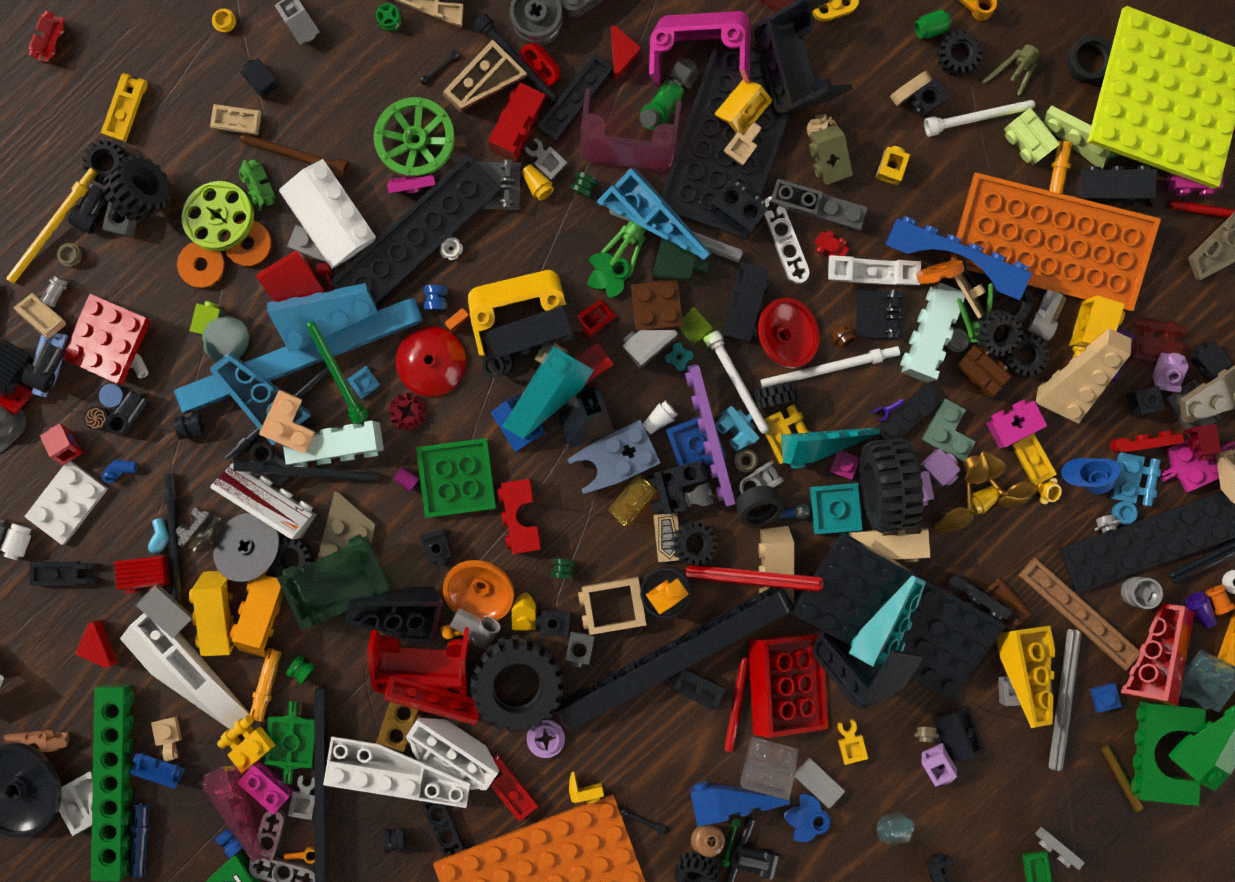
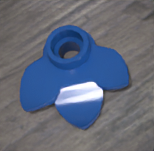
M800 794V806L791 807L783 813L785 820L796 828L793 835L795 841H811L816 834L827 832L831 825V819L825 811L821 810L820 802L809 794ZM820 817L823 819L822 824H814L816 818Z

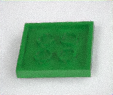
M488 438L416 447L425 518L497 508Z

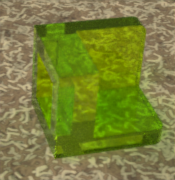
M695 307L682 318L683 327L678 328L693 346L712 330V326Z

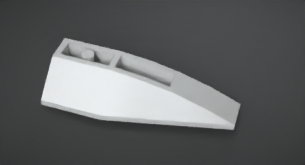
M143 613L128 627L120 638L151 675L230 730L234 727L235 722L250 714L180 632L171 638Z
M331 737L323 785L456 807H467L470 789L469 782L381 744Z

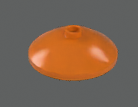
M470 560L457 564L448 572L443 584V595L447 605L454 613L460 608L481 619L491 617L499 620L509 612L513 604L514 588L509 577L497 566L485 561Z

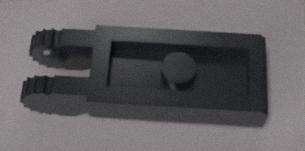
M80 561L30 562L29 586L99 583V578H80V569L95 570L99 568V563H80Z

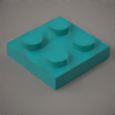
M858 483L810 487L814 534L862 530Z

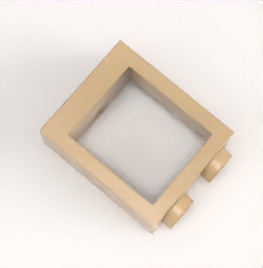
M638 577L582 586V592H578L580 606H585L586 615L582 616L584 630L589 629V634L592 635L645 626L646 620L640 597L641 590ZM630 586L636 620L595 626L589 592Z

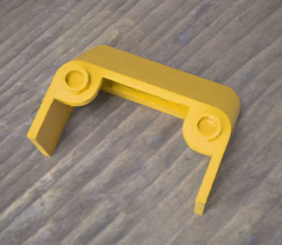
M544 270L475 287L469 292L470 318L479 356L482 359L487 354L481 331L488 330L493 326L495 322L493 308L538 297L545 311L566 305L560 278L556 272Z

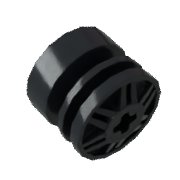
M669 566L657 568L647 575L640 591L642 604L647 611L658 618L666 619L678 616L683 612L692 595L689 578H687L683 571ZM678 578L688 592V595L668 610L659 614L646 594L662 582L668 580L671 583Z

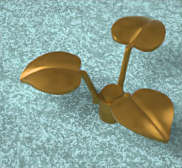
M982 451L980 456H971L963 462L966 471L964 479L967 484V508L958 507L944 515L932 528L937 531L952 532L963 529L973 521L974 514L971 512V484H981L989 480L999 494L1003 496L998 502L1004 508H1015L1027 503L1037 493V486L1032 482H1021L1009 488L1007 492L1003 491L994 479L1005 472V463L998 457Z

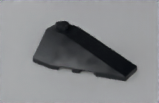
M409 587L350 599L345 622L366 630L383 632L389 637L397 636L409 643H433L443 601L435 587Z

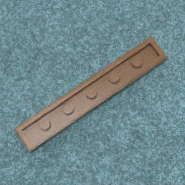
M1033 558L1018 576L1123 670L1127 671L1138 659L1140 652L1133 644L1036 558Z

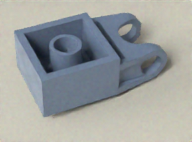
M641 420L596 440L567 459L570 464L588 460L597 467L595 480L582 488L583 494L617 484L660 464ZM627 445L629 448L634 447L636 451L633 453L634 457L629 459L628 456H623L622 451H625L623 447Z

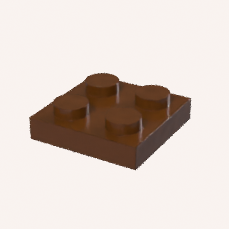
M678 280L631 285L636 333L640 330H664L683 327Z

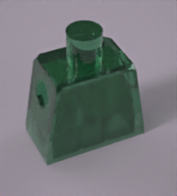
M662 238L652 278L690 282L693 271L707 274L710 261L696 258V254Z

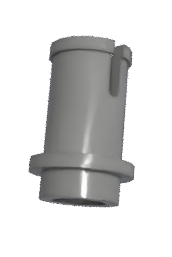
M56 275L53 279L50 278L49 281L51 283L40 299L52 307H55L63 290L68 288L66 286L68 282Z

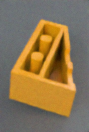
M264 575L255 581L248 582L246 592H248L247 599L241 602L238 615H240L238 624L233 625L230 633L232 642L239 651L266 658L267 650H264L268 637H272L274 632L272 625L275 616L279 614L286 589L284 580Z

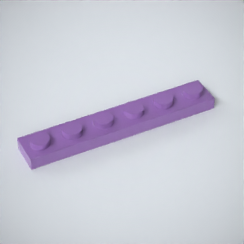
M697 364L687 367L689 372L685 373L688 387H693L695 395L691 396L694 410L699 409L701 417L697 419L699 430L701 433L705 432L707 439L706 442H703L706 455H711L713 464L709 465L712 478H717L719 487L715 488L719 501L723 500L726 506L735 504L700 367Z

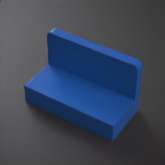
M522 393L508 399L491 412L515 452L546 433L542 425H539L522 439L503 427Z

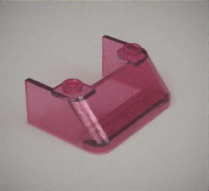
M586 88L580 140V154L584 160L593 163L654 171H666L672 166L681 109L680 100L676 101L674 123L658 125L653 132L652 142L605 136V122L602 117L596 114H589L592 89Z

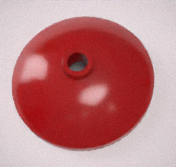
M784 297L770 302L760 315L758 324L759 339L764 351L775 363L786 368H797L813 359L818 350L820 335L816 319L807 306L796 299Z
M427 326L412 331L403 339L397 350L396 369L401 381L408 389L422 396L437 397L452 391L460 383L466 371L467 359L462 343L454 334L440 327ZM427 356L433 357L432 364L428 365L425 363Z

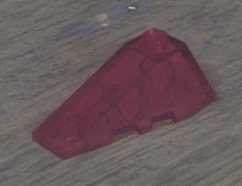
M224 766L203 775L205 780L203 782V789L206 795H209L211 802L251 861L264 859L245 790L237 783L241 779L238 768L236 766Z

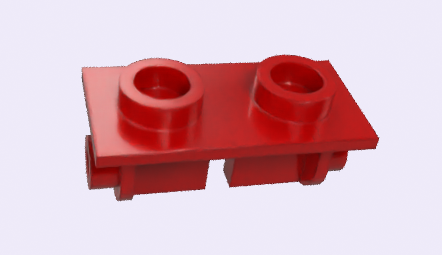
M48 11L40 15L35 30L43 33V36L40 37L33 34L28 47L29 56L41 62H49L54 57L56 52L55 44L64 32L63 23L65 18L54 17V14Z

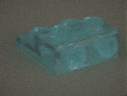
M1200 649L1190 665L1185 664L1180 696L1197 701L1205 709L1209 710L1211 708L1220 712L1235 691V666Z

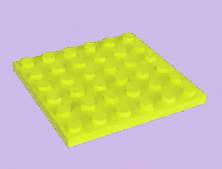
M1129 6L1124 7L1119 18L1087 143L1213 189L1220 187L1235 127V47Z

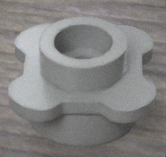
M1115 515L1100 517L1096 520L1098 527L1095 528V532L1102 531L1104 534L1109 531H1116V527L1121 523V520H1116Z

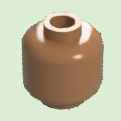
M699 826L692 833L691 845L697 854L715 857L724 848V835L716 826Z

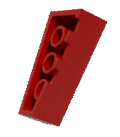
M1161 603L1149 629V636L1145 644H1142L1135 666H1132L1127 684L1123 686L1120 693L1134 699L1178 706L1194 612L1185 606Z

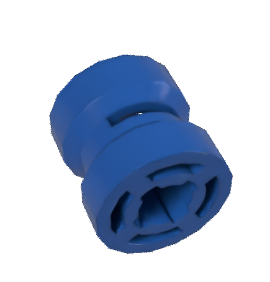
M424 286V294L427 296V300L424 302V310L447 311L446 295L448 294V286Z
M234 824L214 839L218 845L224 847V853L228 858L248 844V841L238 834V828Z

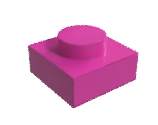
M839 451L835 453L829 472L852 480L860 457Z

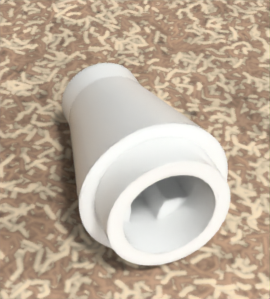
M665 400L662 404L659 402L647 420L642 424L652 434L675 421L674 418L678 414Z

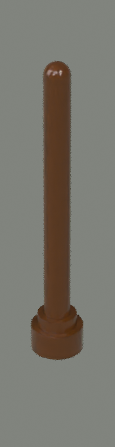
M242 134L239 138L242 143L306 163L314 164L323 159L332 173H334V176L344 179L349 170V161L342 158L333 159L332 161L247 134Z

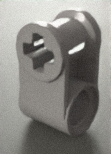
M771 460L739 481L737 490L740 495L745 492L744 484L747 481H751L755 487H775L783 482L784 478L778 475L773 466L774 462Z

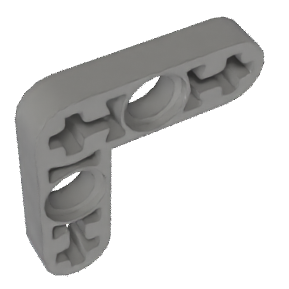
M279 809L275 813L276 819L279 822L274 824L272 831H264V828L268 830L271 826V820L268 817H271L272 814L267 811L262 817L249 863L250 873L256 878L270 882H304V878L297 877L295 881L292 880L297 869L299 870L297 875L304 876L306 873H309V878L313 879V881L310 880L309 882H315V868L276 857L286 816ZM265 836L272 838L274 842L273 847L270 849L264 848L261 844V840ZM260 860L264 861L263 865L270 868L273 865V863H275L276 865L273 868L271 875L269 874L271 869L264 868L262 871H259V866L255 864H258ZM280 866L289 868L290 876L288 878H282L278 875V868Z

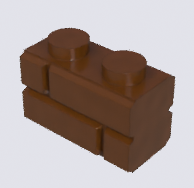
M972 345L954 364L953 368L987 398H991L1007 382L1011 375L1007 372L1008 367L999 360L995 362L989 357L990 352L982 349L980 346Z

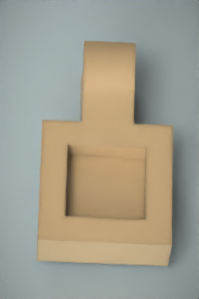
M753 122L745 135L737 132L725 148L724 153L743 166L757 147L752 141L761 131V127Z
M177 716L151 722L156 746L163 745L164 761L179 758L175 742L182 740Z

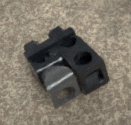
M701 459L660 471L644 480L648 492L659 491L660 499L650 501L652 512L664 513L666 515L691 509V504H698L700 506L713 504L714 498L709 482L697 486L694 491L689 493L685 487L709 480L705 460Z

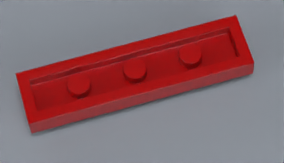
M392 675L388 678L384 697L385 701L476 725L478 722L479 713L471 697Z

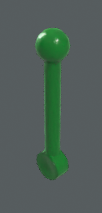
M736 817L731 820L732 830L725 857L721 860L723 867L730 865L729 857L736 830L741 825L740 819Z

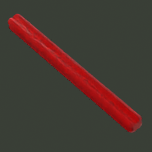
M689 565L686 568V576L689 579L820 592L824 586L821 577Z

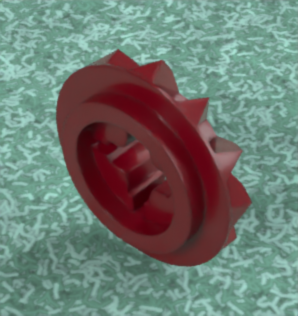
M412 393L397 395L390 402L388 411L390 421L401 430L409 431L418 428L426 418L425 403L419 396ZM412 402L411 411L416 417L406 416L403 419L404 413L399 409V406L407 408Z

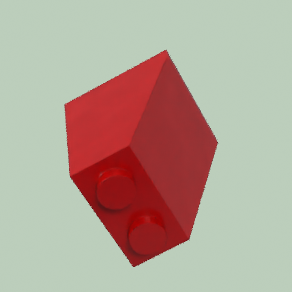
M297 250L255 275L270 298L276 302L285 301L293 297L310 296L318 292H328L308 259Z

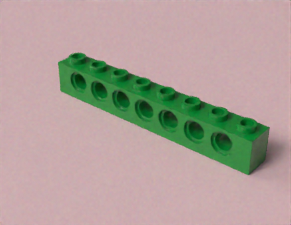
M102 684L95 687L91 881H121L130 872L131 860L128 859V850L131 847V835H128V826L132 820V813L129 811L132 788L129 787V777L132 776L130 771L133 768L132 763H130V753L133 750L130 729H132L134 723L133 715H131L134 692L131 691V685ZM112 704H114V705H116V706L118 707V709H119V714H118V716H116V715H114V714L112 713V711H111V706H112ZM112 728L117 730L118 739H114L111 736ZM111 752L117 755V763L111 761ZM110 777H114L117 780V787H113L110 784ZM110 801L116 803L117 811H113L110 808ZM109 825L116 828V835L110 833ZM109 849L116 853V859H112L109 856Z

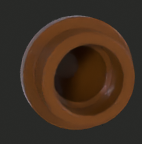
M846 324L837 325L832 332L833 343L841 349L846 348L856 340L855 331Z

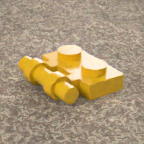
M794 404L786 408L790 415L789 418L784 419L781 411L764 419L769 427V431L765 433V436L779 464L783 463L781 434H792L788 426L794 423L798 433L811 432L807 430L802 420L804 417L801 412H798Z
M249 715L235 722L234 727L224 732L217 743L221 749L227 746L232 748L228 757L241 774L275 746L262 727L256 730L252 728L253 718ZM240 734L243 735L245 740L241 741L238 736Z

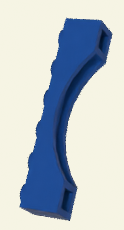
M904 215L903 219H896L887 240V246L906 254L930 249L946 250L960 254L983 269L992 280L997 291L1015 299H1021L1032 275V272L1028 271L1030 266L1018 261L1014 265L1006 262V256L993 252L992 256L983 252V247L971 243L970 246L960 243L961 238L952 234L944 237L938 234L939 229L926 224L925 228L916 225L917 220Z

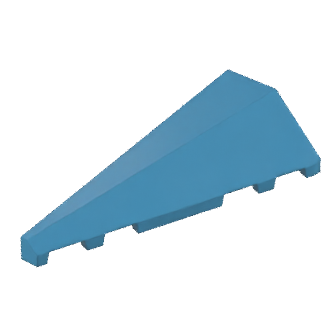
M630 168L597 201L600 205L696 254L703 260L712 254L636 168Z

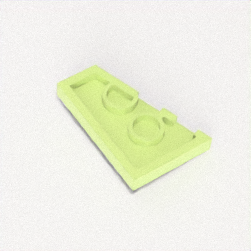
M1051 106L1046 113L1044 121L1049 131L1062 141L1073 143L1072 148L1095 166L1102 167L1103 170L1107 165L1111 151L1087 143L1091 125Z

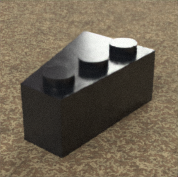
M1099 166L1087 167V170H1081L1080 199L1107 205L1111 203H1125V206H1133L1134 202H1147V207H1154L1157 169H1152L1151 166H1138L1137 169L1126 170L1127 167L1114 166L1112 170H1102V167Z
M745 262L740 264L722 331L724 338L749 343L751 338H756L758 325H755L757 315L760 316L763 311L764 302L761 301L763 293H767L770 280L767 279L770 271L769 268Z

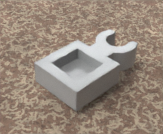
M535 138L534 143L538 145V149L531 151L526 147V153L532 158H537L534 165L552 181L568 164L551 146L545 151L542 142Z
M301 775L298 778L300 792L293 791L288 816L312 820L315 813V794L311 793L312 789L315 788V777L312 778L311 785L307 786L304 783L305 775Z

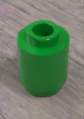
M942 9L923 15L914 22L918 38H925L926 40L949 32V26L952 25L949 13H945Z

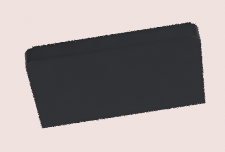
M969 706L960 707L951 714L934 717L941 741L953 762L974 759L985 751Z

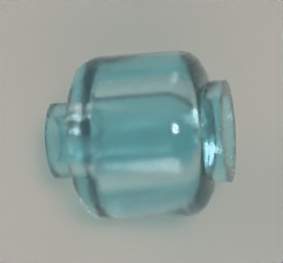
M903 812L882 815L876 829L881 841H884L888 846H894L910 841L912 833H914V824Z

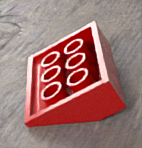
M820 634L748 639L753 735L773 738L829 729L825 670L813 655V646Z

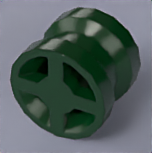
M577 171L575 175L576 181L571 184L569 190L581 197L591 199L592 189L597 185L598 180L586 173Z
M554 557L553 563L555 568L551 573V577L574 580L573 568L576 566L577 561Z

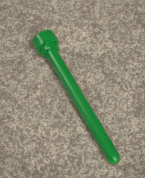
M309 321L306 327L349 406L348 416L351 422L357 424L369 417L367 409L361 403H357L316 323Z

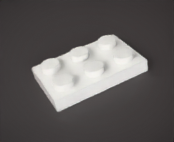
M71 460L60 469L24 517L58 543L66 545L108 488Z

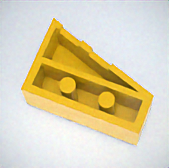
M219 571L203 572L189 592L190 603L194 604L192 622L197 627L195 644L200 649V656L229 655L234 647L230 637L234 625V616L230 615L229 600H233V593H228L227 581L229 579L224 577Z

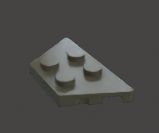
M334 492L312 577L313 581L363 571L366 567L376 523L365 516L360 509L350 503L340 492Z

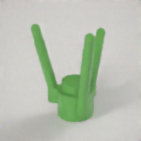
M630 220L627 226L623 225L620 232L607 244L601 253H607L622 237L624 241L610 262V265L614 266L628 243L631 245L637 243L630 263L631 274L629 277H631L641 246L646 239L643 236L646 229Z
M992 283L988 287L986 312L988 316H990L989 311H992L993 304ZM958 298L957 302L967 327L969 342H979L975 339V336L979 335L975 332V328H980L981 326L977 324L979 320L971 322L965 302Z

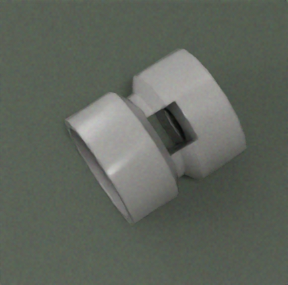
M1133 576L1126 579L1122 584L1121 596L1128 605L1142 609H1152L1161 602L1163 590L1156 580Z

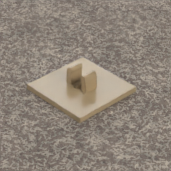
M964 273L955 276L956 282L978 319L986 314L984 306L977 298L986 292L982 284L972 288Z

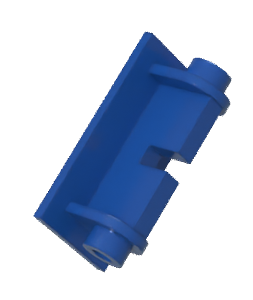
M142 752L141 754L136 753L133 759L135 764L130 774L175 789L185 768L179 767L178 764L173 765L147 756Z

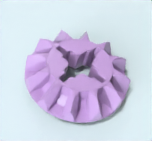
M543 719L541 720V726L536 728L535 725H532L527 733V745L536 756L550 758L557 755L563 748L565 735L562 727L554 720ZM544 729H546L548 736L556 737L549 740L548 748H546L544 741L536 740L543 736Z

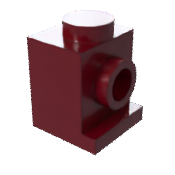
M1216 424L1184 430L1185 435L1190 434L1188 440L1189 449L1193 452L1194 457H1198V461L1214 459V454L1221 453Z

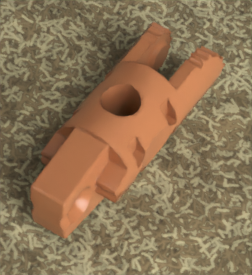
M46 730L5 734L4 741L5 743L18 742L27 744L42 753L57 751L58 748L67 747L70 737L68 732Z

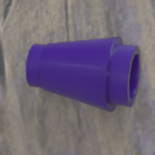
M1196 592L1186 599V607L1194 612V616L1204 628H1211L1218 623L1210 599L1203 592Z

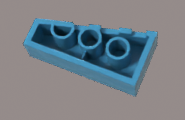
M365 283L334 289V291L318 292L310 296L293 297L285 301L267 303V312L290 353L314 342L306 327L309 321H314L322 336L325 337L378 313L376 304Z
M230 352L211 366L210 371L257 428L261 430L279 388ZM300 404L293 422L301 424L311 416V412ZM267 438V440H268L272 445H274V444L276 443L275 441H273V440Z

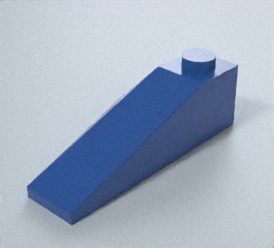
M706 781L695 783L694 787L690 788L697 827L728 821V816L731 814L742 817L750 815L754 808H757L759 811H765L791 804L788 795L782 793L708 784Z

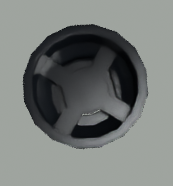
M192 413L189 417L182 415L174 418L175 432L179 440L187 439L191 435L198 437L205 434V425L201 413Z

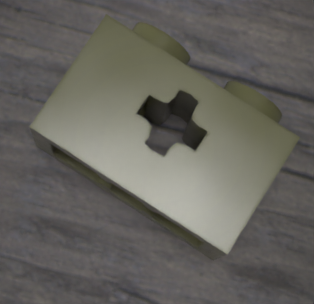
M837 125L810 134L812 143L809 144V149L816 161L813 168L817 178L821 177L824 183L828 185L853 175L845 134Z

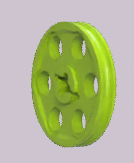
M225 181L209 182L197 188L188 197L182 210V225L185 233L196 245L208 251H225L237 246L249 234L254 221V209L249 197L238 186ZM209 191H216L214 200H205V196ZM233 193H237L239 199L233 204L228 203V197ZM194 209H200V216L196 219H191L190 213ZM209 209H211L214 213L221 214L222 218L227 223L223 222L221 219L215 218L214 215L209 211ZM238 214H246V219L243 223H235V218ZM202 229H207V237L202 240L198 239V232ZM225 231H229L231 233L230 239L226 242H221L220 235Z

